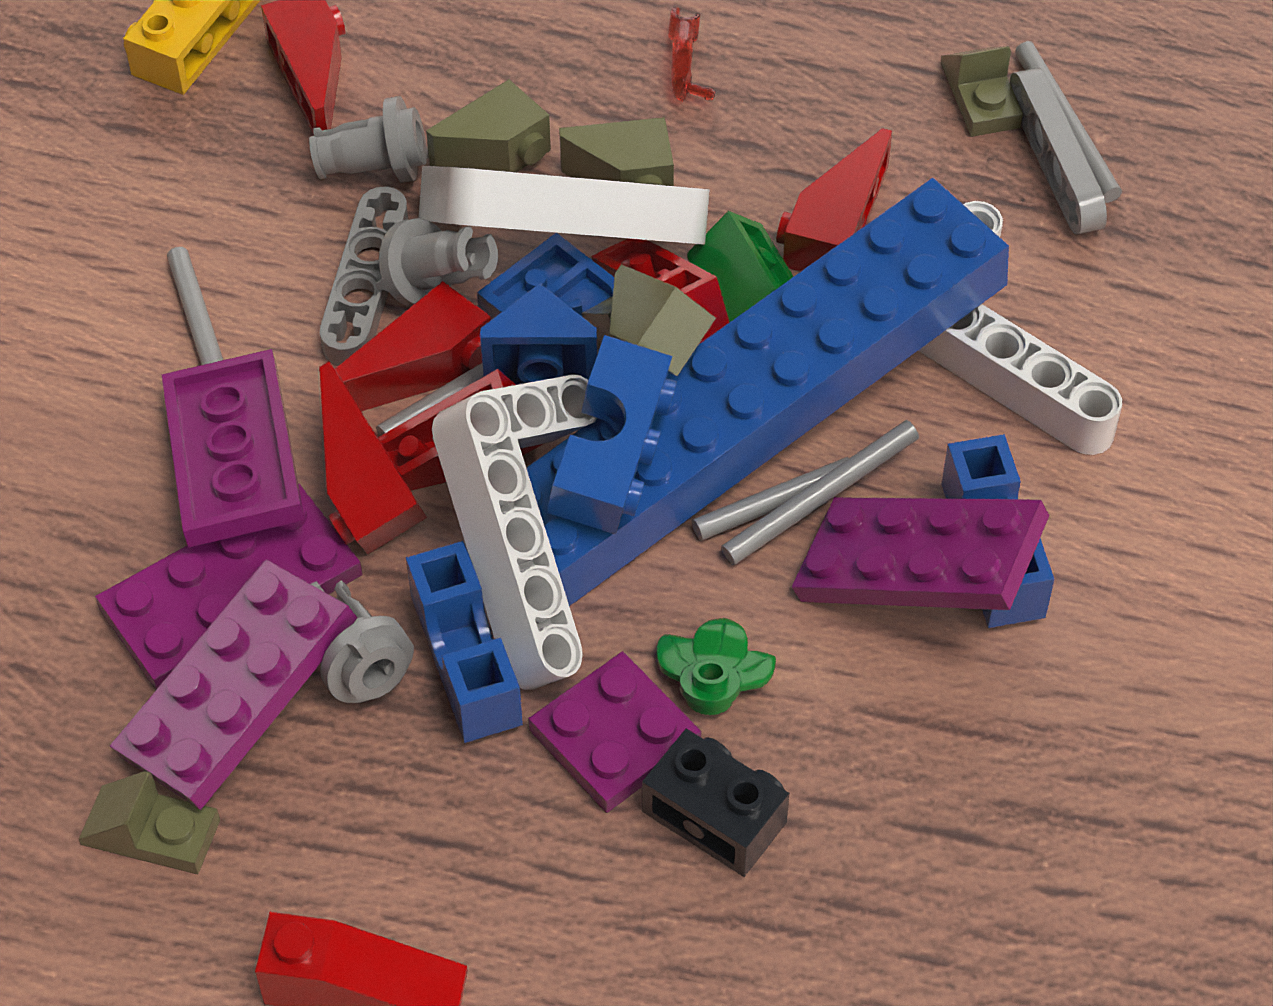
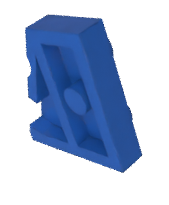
M555 233L477 292L478 307L492 318H495L540 283L582 316V312L613 296L614 277L558 233Z

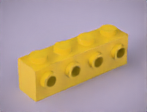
M154 0L143 16L137 22L130 25L123 38L131 75L184 95L260 0Z

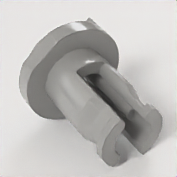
M401 96L384 99L382 116L343 123L328 130H322L320 127L313 128L314 136L309 137L312 162L319 179H325L327 174L333 173L354 174L392 168L400 183L415 181L418 166L425 165L427 158H429L419 112L415 107L407 108Z
M415 218L400 221L387 231L382 240L379 251V266L382 278L375 285L378 290L383 289L390 292L398 302L411 307L442 281L451 287L453 284L463 283L472 277H479L480 280L487 279L495 271L498 262V249L495 239L491 234L471 238L473 233L471 226L461 228L459 232L450 230L441 231L435 224L425 219Z
M341 580L334 589L337 593L336 599L347 604L357 619L330 644L323 656L320 674L324 685L336 699L346 703H360L385 695L401 681L412 661L414 645L394 618L389 616L372 617L359 601L351 598L349 587ZM317 581L311 584L324 592Z

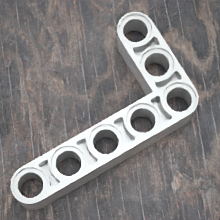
M422 166L419 218L430 222L705 244L710 190L482 169Z
M980 201L963 204L999 237L1001 236L1003 218L998 209L991 204ZM983 304L918 350L1077 452L1089 455L1103 453L1110 448L1114 441L1122 408V397L1119 391L1110 383Z
M568 375L480 391L439 412L434 418L432 425L433 440L465 544L482 588L483 602L494 638H501L519 687L524 690H533L569 677L577 672L582 662L581 642L520 449L553 442L595 422L596 417L581 413L588 379L580 375Z

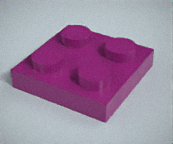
M623 651L528 718L529 731L606 813L642 788V781L686 728L700 737L702 733Z

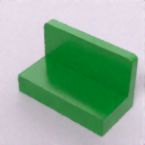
M727 211L706 233L705 244H695L687 253L690 263L717 277L729 322L794 277L763 225L731 211Z

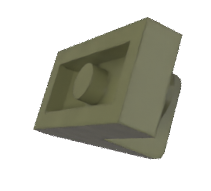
M1009 46L987 47L941 56L940 63L971 137L1021 128L1023 112L1007 77L1011 55Z
M143 771L102 785L81 832L79 842L83 846L198 875L220 823V817L216 808L204 806L199 810L187 801L158 794L152 773Z

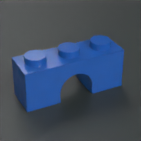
M604 335L587 383L581 413L604 420L613 427L617 435L605 441H590L570 434L552 485L547 513L612 534L617 533L623 513L630 516L635 515L645 483L644 481L634 479L639 462L651 466L661 431L652 429L651 426L656 413L667 416L677 385L676 381L667 379L673 356Z
M1005 434L949 443L947 445L941 483L946 499H1018L1021 480ZM1041 538L1011 609H982L988 628L1046 618L1055 579Z
M464 541L406 557L411 598L464 743L522 726L520 687L501 638L493 639L485 613L482 588Z

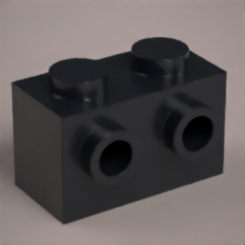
M686 728L642 781V812L745 877L787 823L790 793L770 773L760 769L754 771L733 758L730 751L719 741L709 737L703 739Z

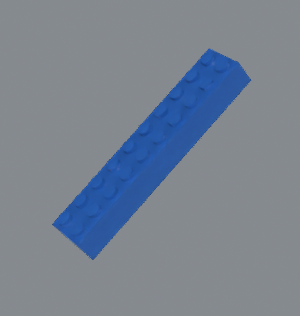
M931 178L696 347L678 376L670 373L667 375V379L677 382L667 416L659 413L655 414L651 428L661 431L651 466L639 462L634 479L645 482L635 515L622 514L616 534L547 513L552 485L569 437L526 467L569 606L1007 286L1009 245L938 181ZM597 418L595 422L581 428L573 435L590 441H605L615 437L617 433L610 424Z

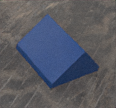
M540 283L485 324L480 331L483 377L498 369L516 385L568 375H580L589 380L597 357V328Z

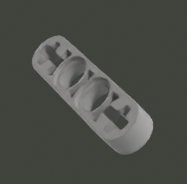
M1039 67L1012 73L1010 84L1023 112L1021 126L1071 231L1077 235L1104 229L1107 222V210L1103 193L1045 73Z
M376 187L370 189L363 194L358 203L320 325L322 351L325 358L332 364L339 366L376 336L388 291L378 290L375 285L382 278L379 260L364 261L358 258L357 255L363 249L369 247L380 248L385 234L393 225L400 221L409 220L407 200L395 188ZM383 210H388L383 220V229L378 228L376 217L381 216ZM363 288L373 293V296L363 303H351L344 299L345 295L354 289ZM346 321L353 323L354 336H349L346 343L337 342L342 341L345 337L347 330Z

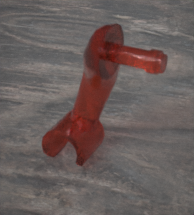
M672 7L668 36L673 41L671 64L673 95L681 102L685 100L688 93L703 97L708 101L713 100L716 93L713 88H706L691 83L693 42L698 39L701 14L696 13L692 17L680 16V8Z

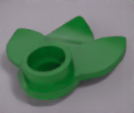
M718 618L705 622L697 629L694 639L665 634L659 639L657 645V663L661 672L680 682V691L687 705L695 712L705 715H716L727 711L741 691L763 687L770 681L775 672L776 657L765 652L748 651V638L744 628L739 623L728 618Z

